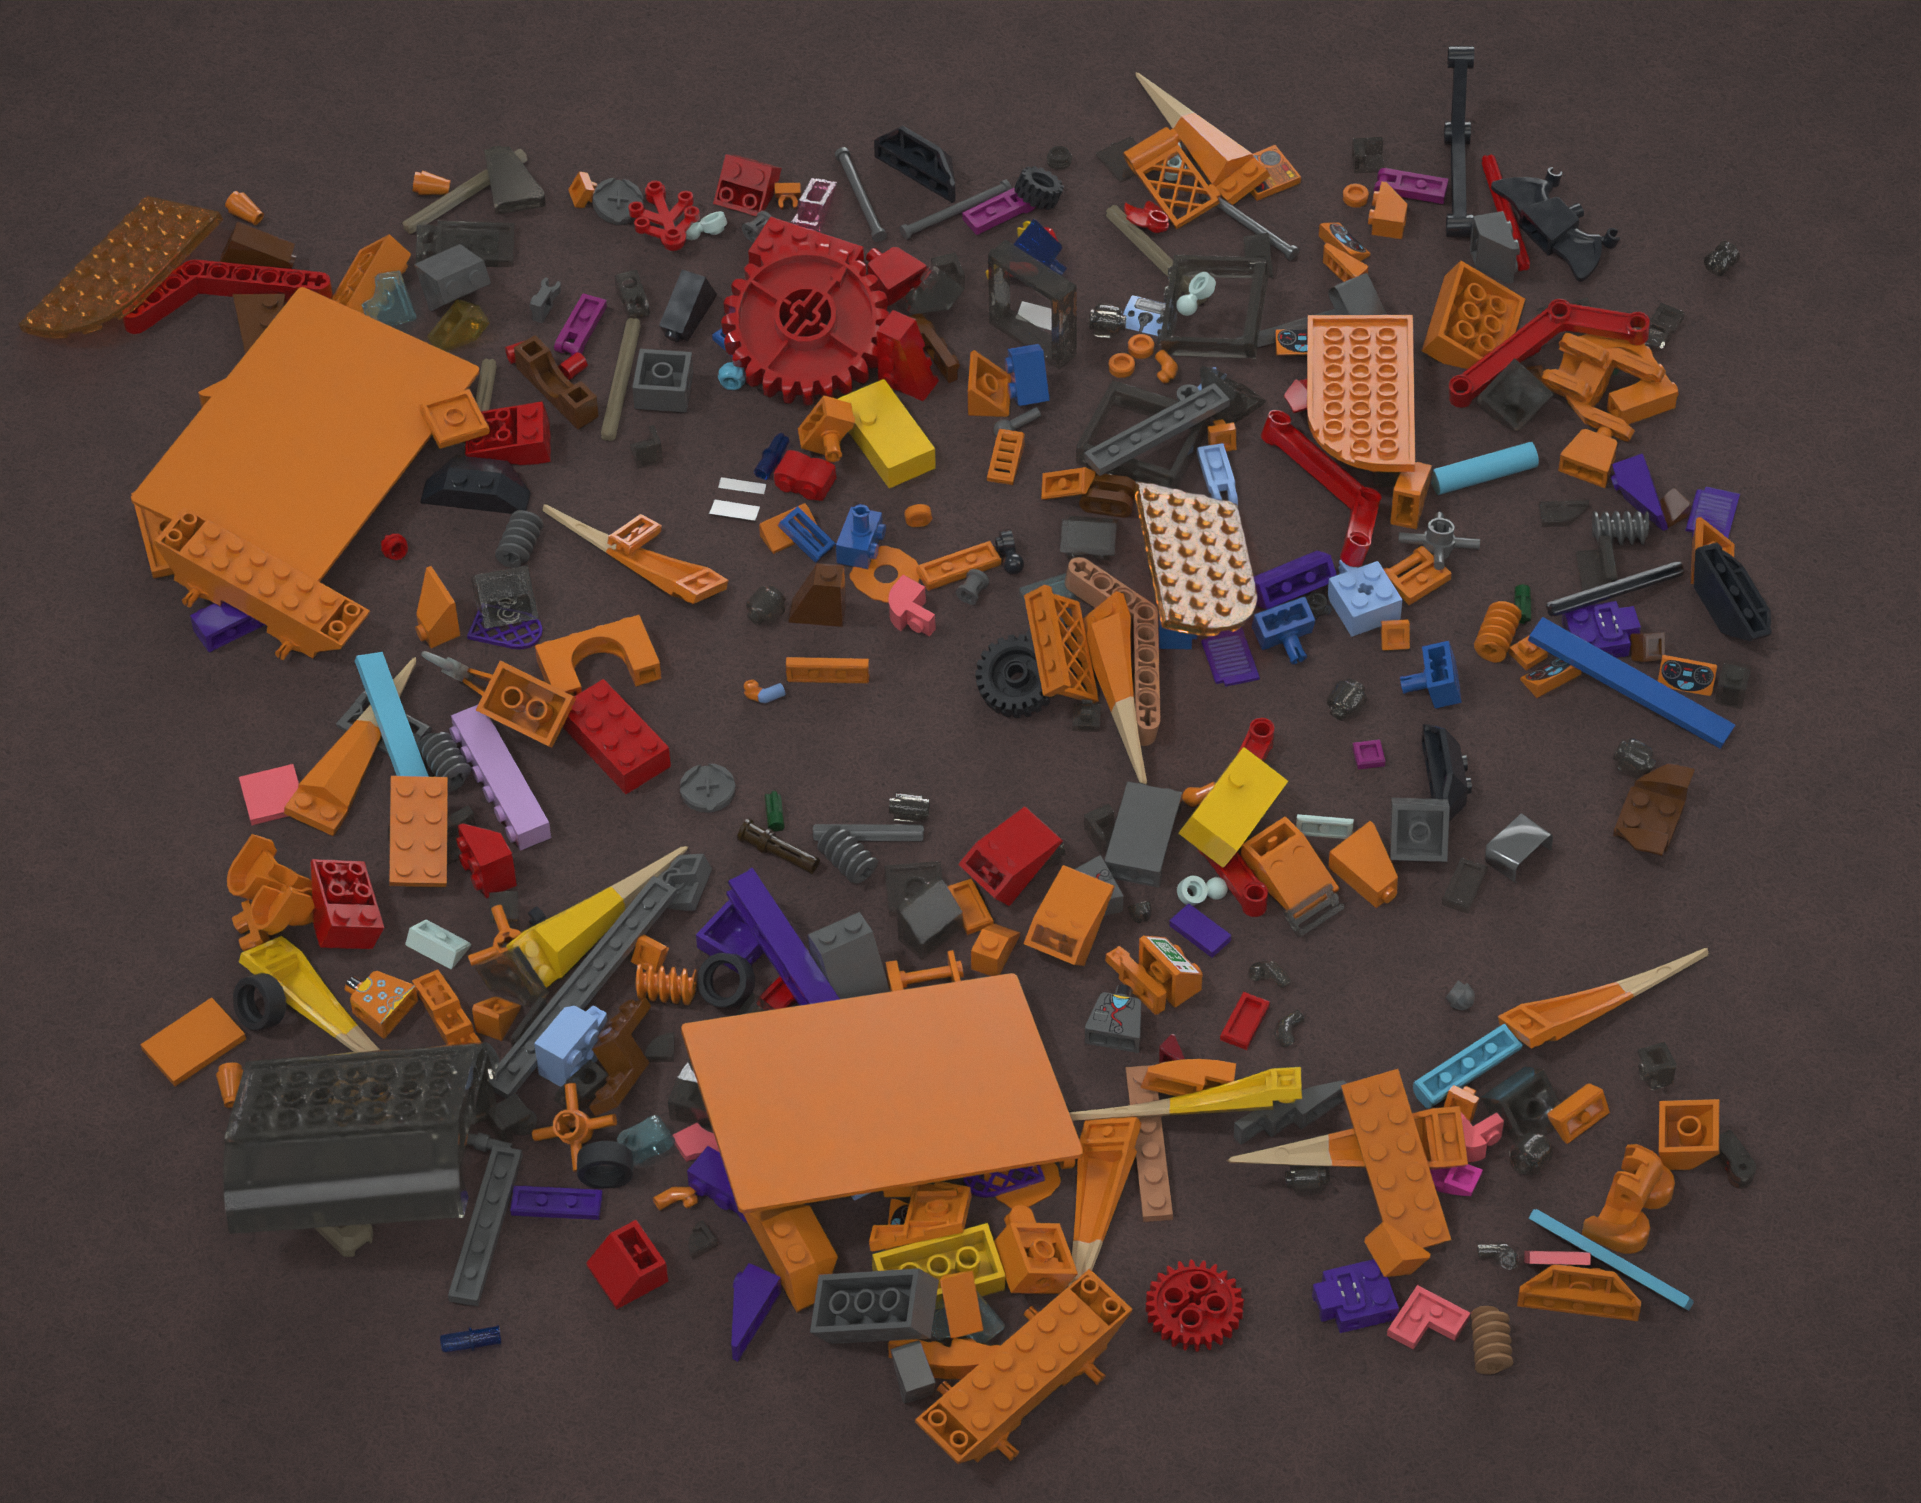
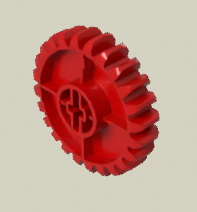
M800 242L798 252L792 253L788 245L779 246L780 257L774 258L768 252H764L760 255L761 267L759 268L754 264L746 265L744 267L745 280L741 278L735 279L731 284L733 295L726 297L723 305L726 315L722 318L721 325L722 332L726 335L724 339L725 350L729 355H733V365L744 368L746 382L751 387L758 386L763 382L765 396L771 398L779 390L782 391L783 401L787 404H791L796 395H802L805 405H812L817 394H820L821 397L834 398L833 390L837 388L842 394L852 393V379L859 383H865L869 379L868 367L878 368L877 329L889 315V312L886 311L888 299L884 292L879 291V279L875 275H866V264L861 260L854 261L849 265V253L843 249L838 251L834 257L830 256L829 244L822 243L818 246L816 252H811L808 242Z

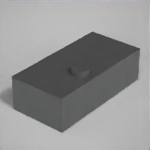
M919 1268L819 1275L810 1333L830 1344L931 1339L939 1280Z

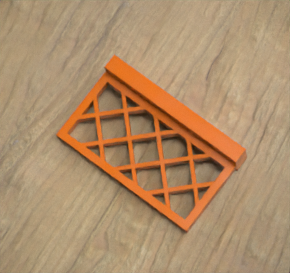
M1043 585L1025 594L1024 599L1043 695L1052 697L1060 694L1091 704L1098 702L1099 699L1080 603L1053 594L1052 587ZM1066 608L1071 609L1072 617L1067 612ZM1060 617H1061V618L1064 620V622L1067 624V626H1068L1067 628L1064 626V624H1063V623L1061 622V620L1059 619ZM1071 632L1075 635V637H1076V639H1077V642L1075 641V639H1074L1073 636L1071 635ZM1065 641H1066V643L1069 645V647L1072 649V651H1073L1072 653L1069 651V649H1068V648L1066 647V645L1064 644ZM1076 657L1080 660V662H1081V664H1082V667L1080 666V664L1078 663V661L1075 659ZM1070 666H1071V668L1074 670V672L1077 674V676H1078L1077 678L1074 676V674H1073V673L1071 672V670L1069 669ZM1081 682L1085 685L1087 692L1080 684Z

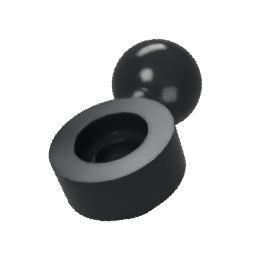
M1011 529L999 531V537H995L997 552H1002L1005 557L1003 568L1009 574H1018L1024 568V560L1016 553Z

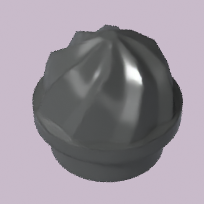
M1458 980L1445 999L1451 1003L1450 1007L1465 1010L1474 1004L1475 993L1468 983L1464 985Z

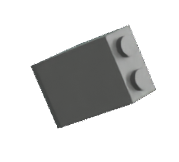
M461 244L414 264L430 311L436 310L491 284L484 260Z
M860 912L808 934L810 955L840 1000L890 992L873 931Z

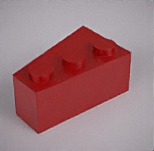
M894 310L877 329L879 381L885 379L891 389L893 388L920 401H924L937 385L939 379L937 376H933L930 369L932 361L930 357L925 356L923 351L925 343L916 320Z

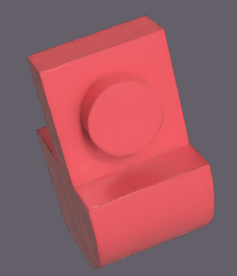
M902 575L889 593L890 620L900 631L908 624L913 631L917 633L922 632L930 636L936 630L935 614L923 608V605L926 603L925 587Z
M1461 1113L1468 1162L1482 1160L1486 1156L1487 1145L1492 1146L1500 1140L1504 1120L1498 1113H1495L1472 1126Z

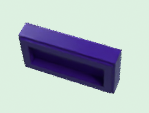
M1189 903L1170 920L1169 926L1211 958L1231 941V934Z

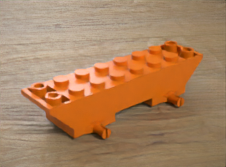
M185 506L154 541V545L175 573L174 581L185 586L189 591L182 599V603L185 606L192 607L198 598L210 600L219 606L223 602L230 604L268 626L267 633L282 643L275 652L277 658L280 657L281 660H284L291 650L302 652L314 658L320 651L341 649L370 613V610Z
M1088 1269L1040 1312L1035 1310L1033 1306L1029 1307L1024 1313V1317L1029 1321L955 1386L951 1387L947 1381L940 1384L937 1391L943 1396L916 1418L915 1423L957 1464L972 1459L978 1462L986 1454L997 1449L1009 1461L1013 1460L1019 1454V1451L1007 1439L1010 1433L1021 1425V1420L1061 1384L1065 1386L1076 1376L1085 1373L1096 1385L1105 1378V1374L1093 1365L1094 1361L1107 1349L1109 1341L1131 1314L1132 1308L1094 1272Z

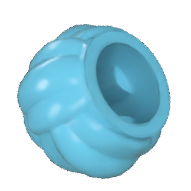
M733 362L724 364L719 369L718 379L724 388L736 390L745 384L746 372L743 367H735Z

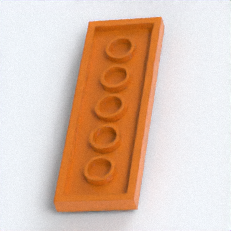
M1395 1069L1341 1085L1382 1222L1385 1221L1423 1249L1451 1241L1399 1070Z

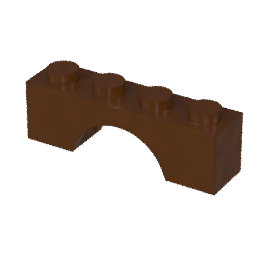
M536 335L514 347L516 368L577 430L599 417L597 396L582 381L575 385L572 384L558 368L551 350Z

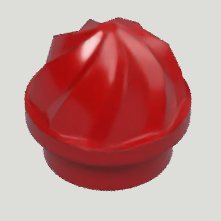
M392 533L391 535H386L385 539L381 541L383 555L388 559H402L408 551L406 539L401 534Z

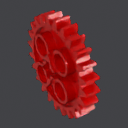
M1190 1260L1189 1267H1184L1182 1262L1179 1261L1177 1270L1167 1266V1276L1158 1273L1157 1282L1151 1281L1150 1291L1146 1293L1147 1302L1145 1310L1148 1312V1323H1153L1154 1333L1162 1331V1341L1171 1337L1172 1347L1181 1342L1183 1343L1184 1351L1188 1349L1190 1344H1194L1196 1352H1199L1200 1344H1205L1208 1350H1211L1212 1341L1222 1345L1223 1336L1231 1339L1232 1329L1238 1330L1239 1320L1243 1318L1244 1299L1241 1298V1288H1235V1278L1227 1280V1270L1218 1274L1217 1264L1208 1269L1204 1260L1201 1262L1200 1267H1195L1193 1260ZM1194 1286H1202L1204 1288L1196 1289ZM1169 1300H1177V1301H1179V1302H1177V1303H1171V1302H1168V1301H1169ZM1211 1308H1219V1309H1221V1310H1219V1311H1213V1310H1210V1309H1211ZM1186 1322H1194V1323H1196V1324H1195V1325H1187V1324H1185V1323H1186Z

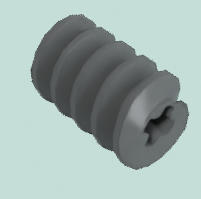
M524 510L515 511L510 516L509 523L506 525V530L503 532L502 539L496 549L495 556L497 560L510 568H519L521 564L528 562L530 554L533 552V546L536 545L540 530L544 525L542 519L532 512Z
M1593 511L1592 537L1596 538L1598 545H1601L1603 538H1607L1609 545H1612L1614 538L1618 539L1620 545H1623L1625 538L1629 539L1630 545H1634L1636 538H1639L1641 545L1645 544L1649 531L1648 511H1646L1644 518H1642L1639 511L1634 513L1633 518H1631L1629 511H1625L1622 519L1618 511L1613 512L1611 519L1607 511L1602 512L1600 519L1598 513Z
M448 732L430 733L419 740L418 749L422 753V757L427 761V765L431 768L432 773L436 777H448L447 792H452L461 787L465 779L470 775L471 767L466 763V759L457 748V744L452 740V736Z
M832 826L818 841V850L832 862L835 868L839 869L842 875L846 876L850 883L859 884L871 876L878 866L879 861L875 857H871V853L868 850H864V846L861 843H857V839L854 836H850V832L847 829L840 830L839 826Z

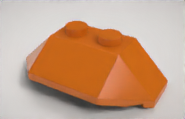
M799 1204L743 1213L775 1274L781 1277V1285L796 1312L814 1305L818 1276L832 1274L838 1256L810 1205Z
M1553 1264L1520 1286L1517 1306L1638 1321L1641 1301L1615 1272L1604 1271L1600 1268L1588 1269L1574 1267L1569 1264Z

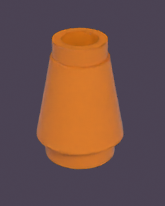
M423 170L422 173L415 172L412 192H417L418 195H446L449 193L451 180Z
M233 192L225 203L229 214L254 225H257L264 217V213L244 192Z
M238 1063L222 1064L218 1067L216 1078L224 1106L226 1108L239 1107L242 1105L245 1071L242 1070V1066Z

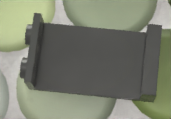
M1127 782L1104 861L1114 879L1160 887L1164 858L1177 812H1181L1182 792L1169 788L1163 789L1148 786L1143 783Z

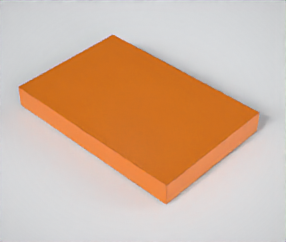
M210 998L140 1045L142 1051L176 1087L245 1041L246 1036L216 1001Z

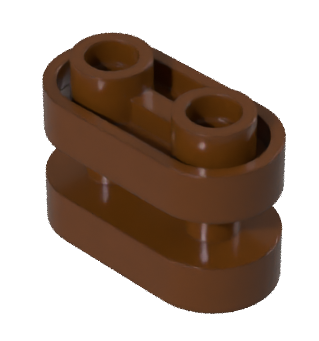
M1096 473L1087 493L1081 495L1079 505L1087 513L1127 518L1132 513L1133 500L1136 497L1138 487L1136 482L1127 476L1110 474L1099 476Z

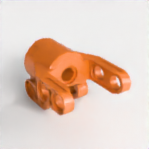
M1565 333L1559 342V350L1564 352L1559 370H1544L1541 377L1543 388L1566 398L1567 403L1585 424L1599 429L1601 426L1607 427L1613 432L1614 437L1623 441H1630L1635 432L1632 427L1627 425L1623 419L1599 410L1594 406L1602 398L1614 368L1650 383L1661 382L1666 371L1659 365L1620 348L1604 349L1581 337Z

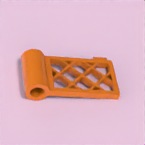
M1164 127L1123 152V156L1132 172L1139 177L1157 204L1169 217L1170 222L1178 229L1220 204L1218 198L1221 197V194L1213 183L1208 186L1178 145L1181 140L1177 132L1173 128L1169 130L1168 127ZM1176 155L1182 160L1180 168L1167 166L1168 161ZM1152 170L1161 171L1159 181L1148 180L1145 174ZM1165 172L1179 174L1176 184L1163 182ZM1183 175L1194 176V187L1180 185ZM1161 188L1174 190L1172 200L1160 197ZM1179 190L1192 192L1190 202L1177 201ZM1196 193L1206 194L1210 198L1204 204L1194 203ZM1174 207L1188 208L1187 214L1177 220L1173 215Z

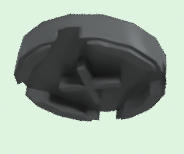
M616 178L602 181L595 188L592 199L593 208L598 216L606 222L616 225L634 221L636 218H632L629 215L628 206L636 201L643 203L642 192L635 184L626 179L621 181L616 180Z
M708 763L709 766L701 767L700 764L692 767L682 777L680 782L682 800L689 808L698 812L711 813L722 810L730 804L735 796L736 785L733 775L720 765Z

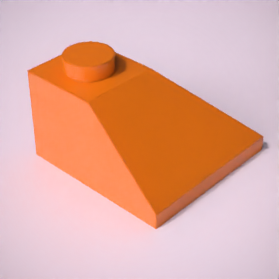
M432 566L426 568L417 609L418 626H415L419 639L421 641L426 640L430 648L460 636L455 601Z

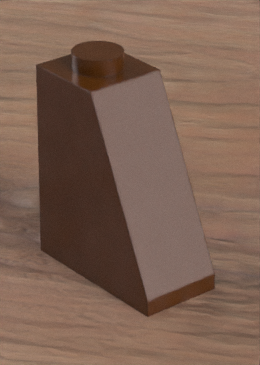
M237 221L222 251L219 262L292 269L296 259V255L292 254L295 244Z
M815 565L792 599L789 623L843 627L846 610L844 566Z

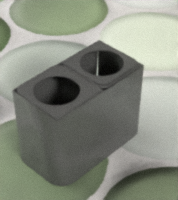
M1367 273L1335 285L1328 291L1329 298L1338 315H1387Z
M1521 813L1486 845V863L1517 883L1515 878L1518 865L1540 844L1552 851L1553 835Z

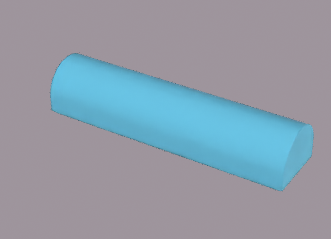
M1528 442L1436 468L1433 471L1431 485L1436 494L1441 495L1536 468L1539 464L1538 454L1533 442Z
M1503 1024L1416 1080L1413 1084L1414 1094L1425 1108L1430 1109L1447 1098L1448 1091L1453 1085L1459 1088L1464 1087L1522 1048V1044L1509 1028Z

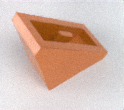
M497 996L474 1004L472 1012L476 1032L502 1041L521 1009V1005Z
M1385 1221L1365 1237L1364 1242L1384 1277L1410 1275L1430 1258L1429 1252Z

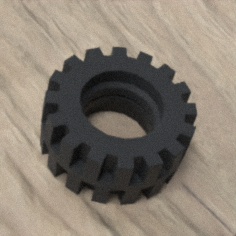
M1028 166L1022 170L1015 184L1014 191L1018 193L1017 196L1019 198H1023V202L1030 203V206L1049 210L1056 206L1064 186L1061 180H1057L1058 177L1056 175H1051L1050 171L1046 172L1043 168L1037 169L1036 166L1031 168Z

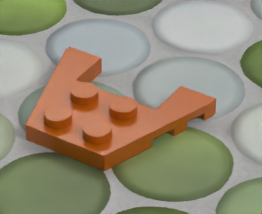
M938 1181L934 1183L935 1185L926 1183L884 1190V1197H911L904 1225H873L869 1239L870 1251H878L963 1233L972 1198L970 1187Z

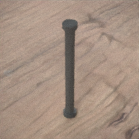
M846 147L839 148L835 152L836 160L842 164L871 228V237L874 242L885 240L887 238L886 230L881 228L850 160V151Z
M1005 179L1000 182V185L910 225H901L899 227L900 233L905 240H908L912 234L969 210L1012 189L1009 181Z
M1199 193V198L1203 201L1210 200L1208 195ZM1218 198L1220 204L1216 205V207L1283 252L1285 258L1291 261L1298 255L1299 248L1297 246L1289 245L1223 198Z

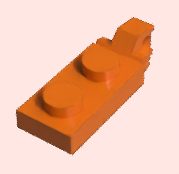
M1118 946L1106 954L1105 961L1119 974V980L1124 985L1130 986L1133 989V994L1154 1014L1158 1015L1165 1010L1167 992L1164 986L1147 974L1145 968L1137 964L1130 957V953Z

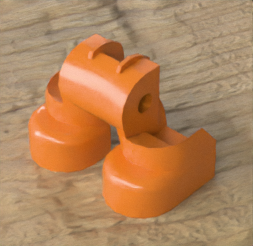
M251 834L229 868L227 887L234 896L253 900L249 911L252 926L268 933H279L288 925L303 926L313 922V909L315 906L312 900V881L277 863L274 859L277 850L272 840Z
M1638 1144L1626 1146L1621 1167L1624 1171H1618L1614 1175L1606 1204L1599 1217L1591 1216L1585 1219L1582 1229L1584 1237L1623 1254L1636 1253L1647 1244L1650 1224L1649 1219L1641 1211L1642 1208L1659 1209L1666 1206L1672 1199L1675 1187L1674 1175L1669 1168L1662 1164L1659 1156Z

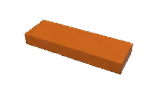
M991 541L920 564L917 566L916 572L927 591L966 578V574L971 569L983 572L1001 565V558Z
M786 657L787 681L868 683L869 659Z

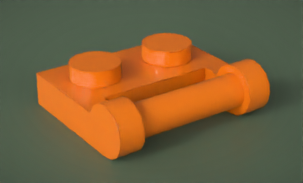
M1423 546L1415 549L1412 555L1393 567L1383 569L1400 597L1408 605H1411L1451 580V572L1446 567L1442 570L1434 568V556ZM1419 562L1421 563L1419 566L1407 572L1403 576L1399 578L1397 577L1398 575L1415 566Z

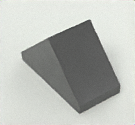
M918 1340L890 1349L903 1403L906 1404L933 1395L935 1380L921 1342Z

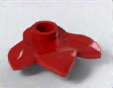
M1147 201L1143 209L1125 203L1126 219L1132 224L1147 227L1154 233L1164 232L1168 229L1169 217L1153 202Z

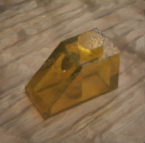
M457 299L427 337L433 346L447 352L476 341L490 322L480 306Z

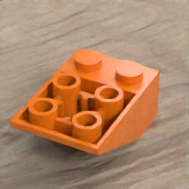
M1286 816L1242 844V859L1257 879L1266 885L1268 892L1295 919L1339 890L1338 885L1304 834Z
M1063 865L1032 920L1024 944L1073 965L1085 966L1115 886Z

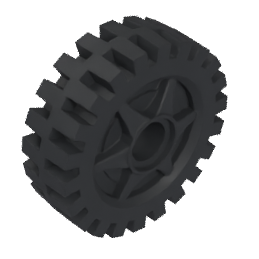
M1013 634L1008 635L1007 640H1004L1003 637L997 639L998 643L996 645L993 642L988 645L989 650L982 652V659H978L977 670L975 671L978 690L987 706L991 707L998 714L1001 712L1003 716L1009 717L1013 715L1014 718H1021L1022 714L1025 717L1032 716V711L1036 713L1042 711L1041 706H1047L1050 703V697L1044 696L1042 692L1032 637L1030 636L1028 639L1026 635L1019 634V638H1016ZM1015 673H1023L1020 679H1011Z

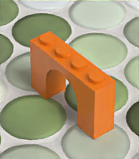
M1590 334L1579 336L1604 349L1620 348L1653 362L1664 369L1661 364L1657 363L1651 349L1645 346V344L1633 345L1627 340ZM1666 373L1661 382L1650 383L1641 379L1636 384L1609 393L1607 411L1609 414L1623 419L1629 425L1674 409L1679 395L1678 388L1674 382L1669 380Z
M640 615L623 618L613 623L599 625L586 631L572 633L569 636L535 645L537 662L545 682L574 697L582 692L575 667L583 658L595 653H610L621 658L630 672L635 687L661 679L660 662Z

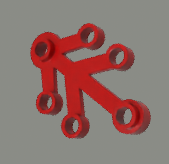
M651 181L645 188L646 200L649 203L655 204L658 214L645 210L641 202L630 203L628 206L629 215L632 218H637L634 221L635 231L639 234H648L660 238L661 243L667 250H680L686 242L685 232L693 223L700 219L699 209L692 206L694 203L693 193L690 191L680 192L678 194V203L669 212L665 202V186L660 181ZM684 212L685 218L675 228L674 222ZM650 222L662 225L664 229L651 226Z

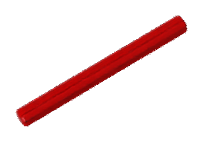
M1484 155L1481 164L1497 212H1504L1506 220L1512 224L1513 239H1517L1519 243L1520 254L1516 255L1518 271H1526L1530 268V260L1511 203L1491 189L1492 182L1502 179L1494 155Z

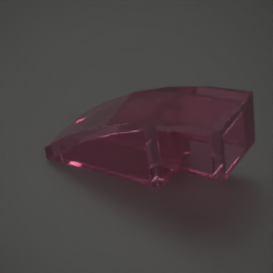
M812 178L799 200V208L792 220V224L821 233L834 197L837 182Z

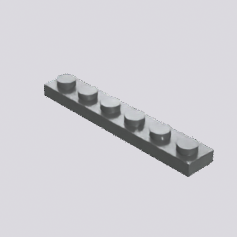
M1213 383L1084 452V460L1101 476L1229 407L1230 399Z
M493 1145L449 1290V1302L479 1306L523 1154L521 1149Z

